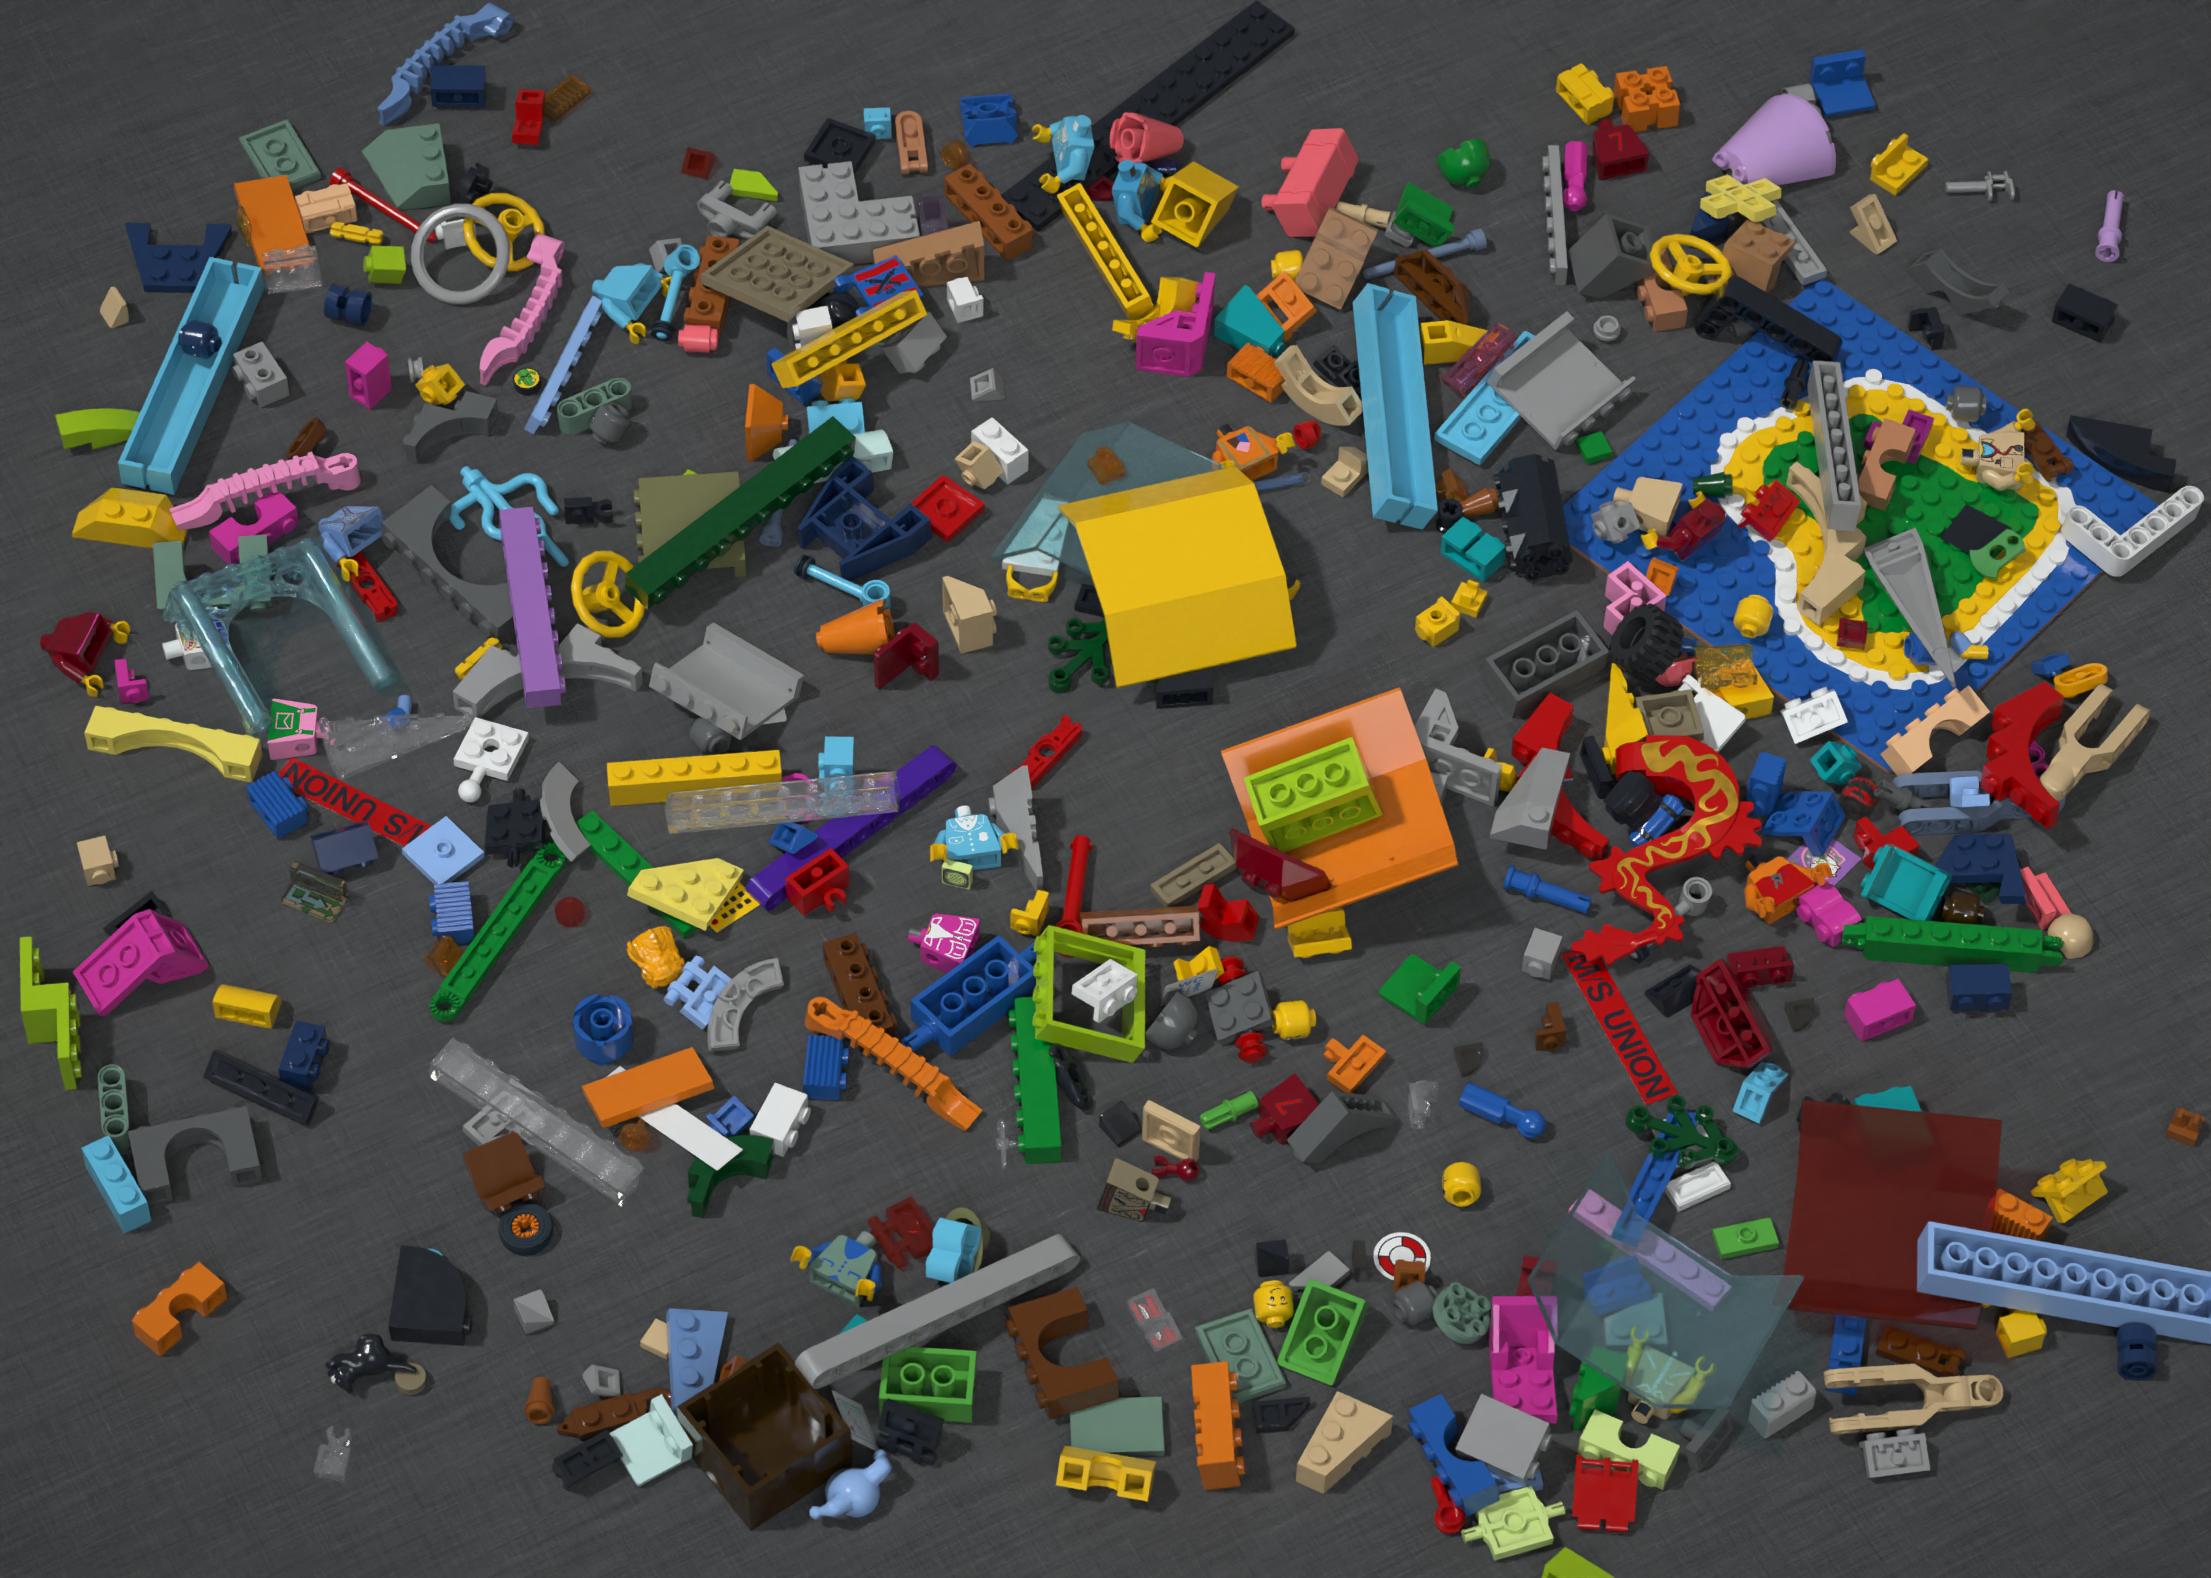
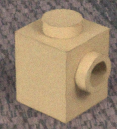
M975 441L969 444L955 458L956 463L963 472L961 477L970 486L975 485L986 489L1004 472L991 449Z
M106 836L77 842L87 886L100 885L116 879L114 868L119 867L115 850L109 851Z

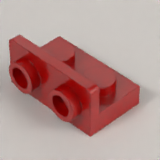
M1777 479L1769 485L1762 484L1753 495L1756 498L1755 501L1747 504L1741 511L1740 515L1743 518L1737 525L1742 529L1750 524L1769 542L1777 536L1801 501Z

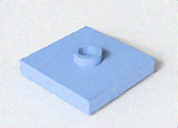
M447 816L402 848V854L433 884L451 883L484 858V851Z

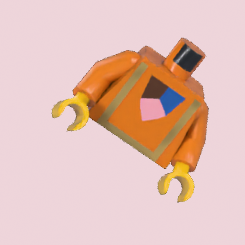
M1225 424L1216 433L1219 439L1216 441V451L1212 454V471L1236 467L1251 481L1277 470L1278 452L1285 454L1288 447L1294 448L1296 446L1292 434L1283 433L1277 438H1272L1256 432L1250 426L1234 431L1229 424Z

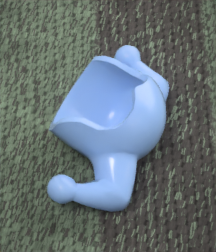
M881 1449L875 1451L873 1455L875 1462L866 1469L846 1468L833 1473L825 1487L827 1503L821 1507H811L809 1511L810 1516L813 1519H819L821 1516L837 1517L844 1514L857 1518L871 1513L878 1505L880 1498L879 1484L892 1469L885 1451Z

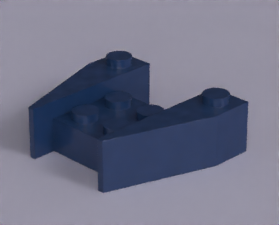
M854 456L831 474L798 527L800 547L804 549L818 537L843 558L839 562L841 577L848 581L906 558L932 539L930 518L914 505L909 504L890 520L865 499L874 491L872 471Z

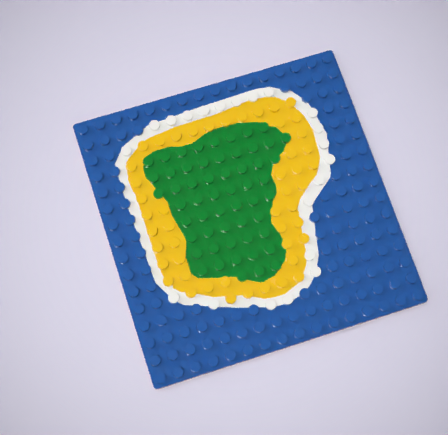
M1817 280L1788 305L1836 333L1843 341L1835 362H1839L1841 366L1856 473H1862L1864 466L1861 465L1864 453L1866 450L1871 451V449L1864 447V441L1873 421L1883 423L1884 418L1902 424L1908 410L1935 418L1933 427L1916 464L1907 461L1905 464L1897 461H1887L1880 466L1886 473L1896 476L1894 492L1886 511L1866 505L1864 519L1856 527L1866 536L1864 548L1916 528L1929 561L1955 676V688L1962 691L1969 685L1977 693L2104 572L2103 569L2062 536L2061 527L2068 510L2073 506H2083L2121 536L2159 505L2043 426L2042 428L2062 454L2071 459L2074 466L2072 473L2067 475L2060 474L2057 479L2047 482L2024 453V462L2031 463L2035 470V473L2031 474L2033 476L2031 484L2026 485L2022 482L2021 490L2005 489L1998 491L1985 483L1978 482L1976 480V466L1960 465L1962 448L1977 450L1980 435L1998 430L2012 421L2018 422L2017 414L2020 411L1827 280ZM1758 331L1563 505L1570 547L1608 575L1626 562H1630L1646 577L1650 561L1653 558L1679 567L1672 593L1669 596L1666 595L1664 612L1679 621L1686 631L1731 663L1736 664L1749 657L1769 690L1786 702L1796 698H1800L1801 701L1812 698L1811 692L1823 687H1827L1828 691L1835 690L1848 722L1832 728L1828 732L1851 746L1856 752L1880 769L1891 774L1894 771L1880 755L1888 748L1886 742L1898 732L1901 736L1908 733L1905 727L1916 718H1919L1921 722L1926 719L1927 716L1924 712L1934 704L1944 705L1946 701L1943 698L1955 688L1952 687L1937 665H1914L1909 658H1906L1903 649L1904 640L1913 630L1874 576L1865 552L1854 561L1860 564L1866 571L1863 588L1818 626L1797 610L1800 593L1814 579L1824 559V543L1821 529L1812 511L1802 498L1786 485L1789 467L1795 462L1810 469L1814 475L1820 478L1807 389L1812 362ZM1798 359H1803L1810 365L1804 381L1806 387L1800 393L1796 408L1792 410L1791 408L1785 409L1779 404L1785 389L1784 381L1790 376L1794 363ZM1956 386L1979 387L1982 390V394H1986L1985 415L1980 416L1977 422L1956 421L1951 417V411L1946 410L1947 394H1952ZM1724 471L1725 474H1732L1733 496H1726V499L1705 496L1706 499L1720 504L1726 510V521L1721 532L1683 562L1673 551L1659 549L1658 547L1646 549L1640 535L1648 533L1640 529L1627 534L1628 538L1619 543L1600 540L1593 530L1592 525L1594 522L1591 514L1599 511L1600 505L1613 501L1617 487L1633 491L1637 478L1645 477L1683 484L1680 502L1667 533L1668 536L1679 520L1693 509L1688 502V499L1692 500L1697 497V495H1693V478H1700ZM1777 479L1801 501L1777 536L1769 542L1750 524L1742 529L1737 525L1743 518L1740 515L1741 511L1747 504L1755 501L1756 498L1753 495L1762 484L1769 485ZM1966 504L2011 527V530L2016 532L2024 541L2026 551L1999 571L1998 580H1990L1979 575L1972 566L1969 553L1940 539ZM1997 548L1991 557L2000 560L2005 557L2006 551L2002 548ZM1750 595H1759L1766 598L1773 608V616L1768 632L1755 638H1746L1741 635L1733 623L1739 601ZM1840 618L1868 622L1865 650L1837 646ZM1960 631L1967 636L1973 645H1987L1988 659L1960 658L1949 643L1951 634ZM1938 729L1932 730V731H1931V734H1930V737H1931Z

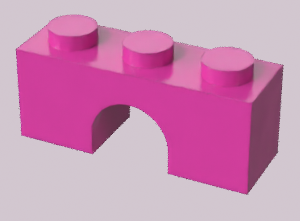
M279 490L274 494L270 491L254 502L257 523L245 526L237 523L230 517L209 531L212 549L231 568L240 564L238 537L267 535L270 546L273 541L286 533H290L299 525L297 508Z

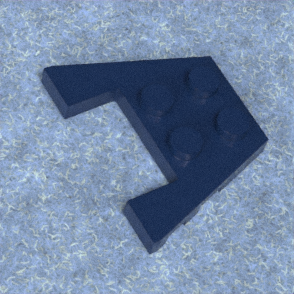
M126 223L127 235L144 292L194 293L209 257L216 258L220 256L226 239H230L232 235L231 224H207L204 246L150 245V223Z
M2011 833L1955 835L1935 864V866L1953 875L1950 883L2002 882L1999 892L2001 904H2027V897Z

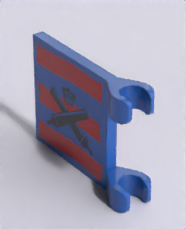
M897 255L850 275H839L834 279L836 286L833 289L835 292L846 293L855 286L868 307L857 309V316L901 292L916 290L920 299L924 296Z

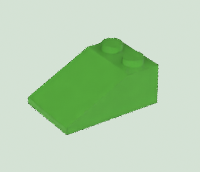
M1309 1278L1278 1357L1277 1364L1334 1386L1361 1329L1370 1302Z

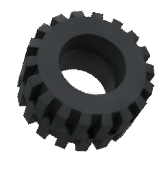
M1651 603L1641 604L1639 607L1632 609L1629 614L1627 613L1616 627L1617 629L1613 633L1612 641L1609 645V655L1614 664L1639 681L1647 682L1650 679L1654 680L1658 675H1662L1678 656L1683 644V626L1656 605Z

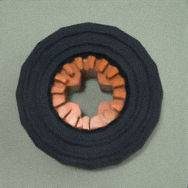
M521 1203L512 1206L502 1215L499 1222V1238L504 1247L510 1252L521 1256L534 1255L541 1252L550 1243L553 1235L552 1220L549 1214L539 1205L532 1203ZM527 1226H531V1232L527 1231L521 1234L520 1227L525 1229Z

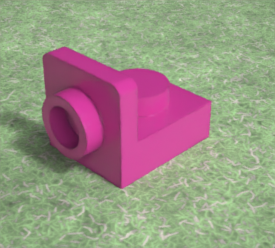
M126 659L115 660L121 704L149 700L147 680H135L133 669H127Z

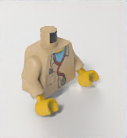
M2023 409L2017 414L2018 422L2012 421L1998 430L1980 435L1977 450L1962 448L1960 465L1976 466V480L1998 491L2005 489L2021 490L2022 482L2026 485L2031 484L2033 481L2031 474L2035 473V470L2031 463L2024 462V432H2021L2022 428L2030 431L2035 427L2031 411Z

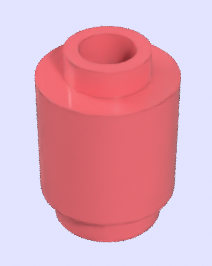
M685 325L684 330H679L678 345L683 346L684 352L710 353L711 350L717 351L718 329H713L707 325Z

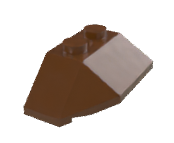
M1427 249L1399 255L1395 258L1394 276L1440 321L1448 320L1469 325L1472 292L1466 284H1462L1454 276L1450 268L1445 267Z

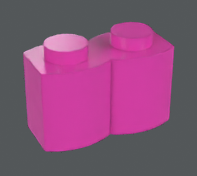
M1828 881L1823 886L1817 885L1798 896L1796 911L1799 918L1814 927L1818 939L1826 942L1831 947L1842 942L1844 925H1858V923H1862V918L1855 908L1845 901L1839 891Z

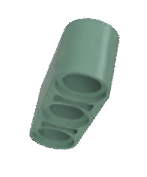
M614 378L561 401L557 407L560 431L567 435H574L589 429L590 420L602 404L615 402L629 411L632 408L630 382L624 378Z
M110 1064L104 1066L98 1073L101 1126L103 1136L109 1135L118 1152L121 1153L131 1146L128 1131H131L129 1094L124 1070L118 1065Z

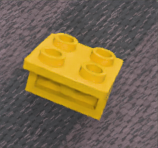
M2070 1159L2059 1166L2060 1170L2055 1174L2044 1176L2038 1180V1186L2030 1192L2033 1197H2045L2057 1222L2065 1223L2108 1193L2099 1175L2101 1171L2107 1168L2104 1161H2092L2091 1159L2076 1161V1159Z

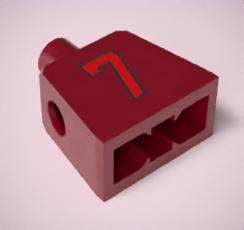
M1611 119L1602 120L1598 124L1599 130L1593 133L1592 153L1598 180L1601 181L1647 171L1649 152L1633 128L1628 124L1614 126Z
M1295 1073L1260 1099L1258 1112L1260 1118L1252 1121L1250 1127L1257 1138L1271 1132L1278 1143L1284 1145L1289 1143L1287 1139L1319 1104Z

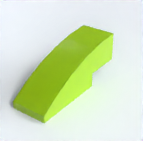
M109 408L87 409L57 414L55 417L64 449L91 443L92 449L127 441L140 412Z

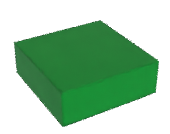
M1602 431L1576 439V446L1586 465L1612 458L1613 451Z

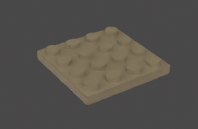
M766 226L701 274V284L789 322L799 311L805 310L836 286L834 279L837 276L854 273V264Z

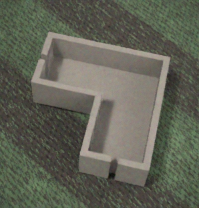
M852 161L828 164V168H823L822 165L798 167L799 190L810 245L856 265L873 263V249L920 237L912 196L859 202Z

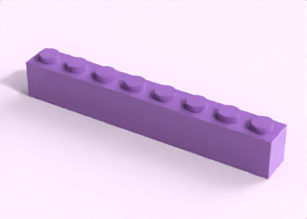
M533 507L499 510L500 533L526 708L561 705V694L566 693L564 676L559 677L558 671L562 670V660L560 653L555 654V648L559 647L557 630L552 631L551 625L555 624V614L553 607L548 608V602H552L550 585H545L544 579H548L547 562L541 563V557H545L543 540H538L537 534H541L540 517H534Z

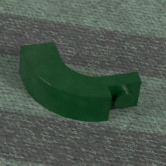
M757 1135L728 1137V1140L743 1150L719 1170L714 1169L697 1157L688 1171L690 1190L687 1203L691 1204L692 1216L704 1219L715 1187L728 1177L748 1175L767 1180L775 1156L774 1139Z

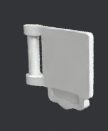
M1686 675L1682 680L1683 685L1677 691L1692 690L1697 693L1694 701L1704 731V740L1700 742L1707 744L1718 753L1746 721V717L1743 713L1702 686L1692 676Z

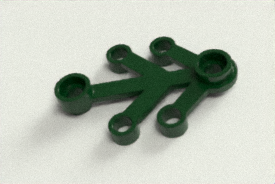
M1077 618L1069 619L1066 623V633L1068 636L1076 638L1081 636V634L1098 635L1093 639L1064 640L1063 637L1058 635L1049 638L1048 650L1051 654L1059 655L1063 652L1080 651L1063 668L1058 667L1050 672L1048 685L1050 690L1055 693L1067 692L1071 687V676L1091 657L1093 663L1091 671L1092 681L1096 684H1104L1108 680V669L1104 666L1102 649L1108 642L1105 618L1101 622L1083 623ZM1076 626L1078 629H1071V627ZM1053 644H1060V646L1055 647ZM1110 653V655H1109V661H1110V664L1112 665V659H1111V653ZM1097 673H1102V674H1104V675H1103V676H1097L1096 674H1097Z
M1672 1095L1666 1106L1667 1111L1674 1115L1680 1127L1650 1116L1648 1109L1644 1106H1635L1628 1111L1625 1124L1630 1131L1642 1133L1650 1128L1674 1137V1139L1667 1141L1663 1138H1654L1651 1141L1649 1153L1655 1158H1663L1667 1153L1681 1150L1677 1163L1684 1169H1690L1694 1164L1712 1160L1719 1165H1727L1737 1157V1144L1732 1139L1721 1135L1712 1120L1714 1111L1709 1106L1703 1105L1698 1107L1694 1117L1696 1123L1703 1126L1708 1137L1698 1133L1685 1111L1686 1101L1680 1095ZM1698 1146L1703 1149L1694 1152L1692 1149H1689L1688 1147Z

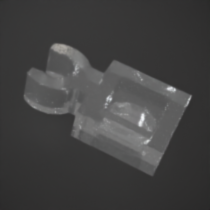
M330 1426L327 1430L329 1445L320 1444L313 1470L314 1477L345 1481L351 1458V1449L346 1448L351 1442L350 1429H345L343 1437L335 1438L334 1426Z

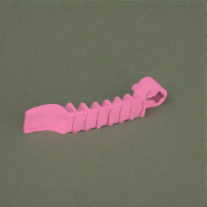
M540 233L535 236L527 255V260L540 264L541 274L537 279L531 297L528 299L526 308H523L520 314V319L515 318L513 320L511 329L504 326L500 337L492 339L485 347L479 367L480 384L487 386L497 369L505 364L517 362L520 355L527 352L528 344L534 341V334L539 332L541 322L546 320L548 309L551 310L553 299L557 297L558 288L562 287V270L558 269L557 266L562 259L565 242Z
M309 452L307 456H294L293 459L287 461L281 459L276 464H264L262 468L255 470L250 468L246 473L240 475L235 473L233 477L225 480L222 478L218 479V483L207 485L204 491L194 500L169 510L178 530L205 526L217 521L222 514L220 506L222 502H225L228 510L233 513L236 512L233 498L239 497L245 505L249 503L248 493L254 492L258 498L263 497L262 489L268 487L274 494L278 492L277 484L283 483L287 489H292V480L295 479L302 486L307 485L306 477L311 475L318 484L328 483L331 490H352L361 483L357 458L353 454L342 453L325 459Z

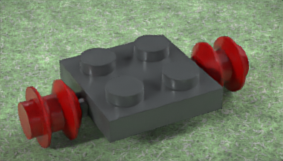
M1228 956L1221 960L1224 973L1219 976L1218 981L1222 986L1205 992L1216 1037L1222 1046L1236 1040L1235 1046L1240 1050L1238 1053L1239 1059L1248 1063H1256L1266 1055L1267 1048L1263 1045L1264 1036L1255 1032L1275 1024L1262 974L1256 971L1247 975V972L1243 970L1244 961L1234 956Z

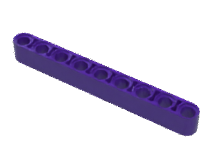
M936 745L927 748L814 832L819 835L817 839L794 854L786 852L756 874L748 882L746 892L765 910L770 911L787 899L785 878L830 848L841 858L846 856L946 782L955 773L957 768L956 762Z

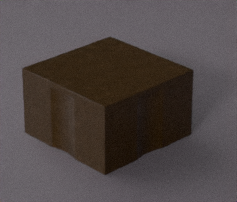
M779 1342L743 1364L741 1368L728 1378L713 1383L677 1406L678 1422L693 1444L692 1459L750 1531L825 1484L836 1471L852 1466L851 1429L829 1402L812 1388L795 1366V1361Z

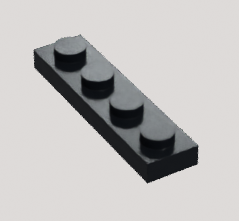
M213 1050L203 1078L304 1125L310 1124L320 1097L220 1050Z

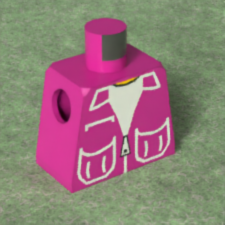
M936 913L932 915L928 928L912 924L908 934V941L921 945L920 954L923 963L948 973L974 953L980 937V919Z

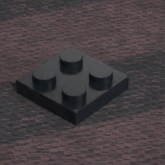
M827 118L805 151L804 161L815 165H822L823 168H828V164L852 161L855 174L875 144L876 135Z

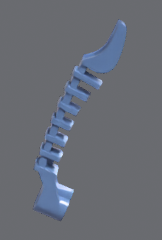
M487 3L477 14L461 17L456 15L453 22L450 24L446 23L442 31H437L430 41L426 40L420 50L416 49L414 55L411 58H407L402 67L396 69V74L391 77L393 83L392 92L377 107V111L380 113L379 124L386 126L400 118L410 109L412 104L411 97L409 96L410 91L420 94L423 84L427 79V73H432V65H435V63L440 65L443 62L444 54L451 57L454 52V46L461 49L465 38L473 42L475 39L489 35L497 38L499 35H505L513 25L514 16L493 3Z

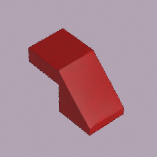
M519 89L515 102L516 122L512 132V143L539 145L543 130L546 91Z

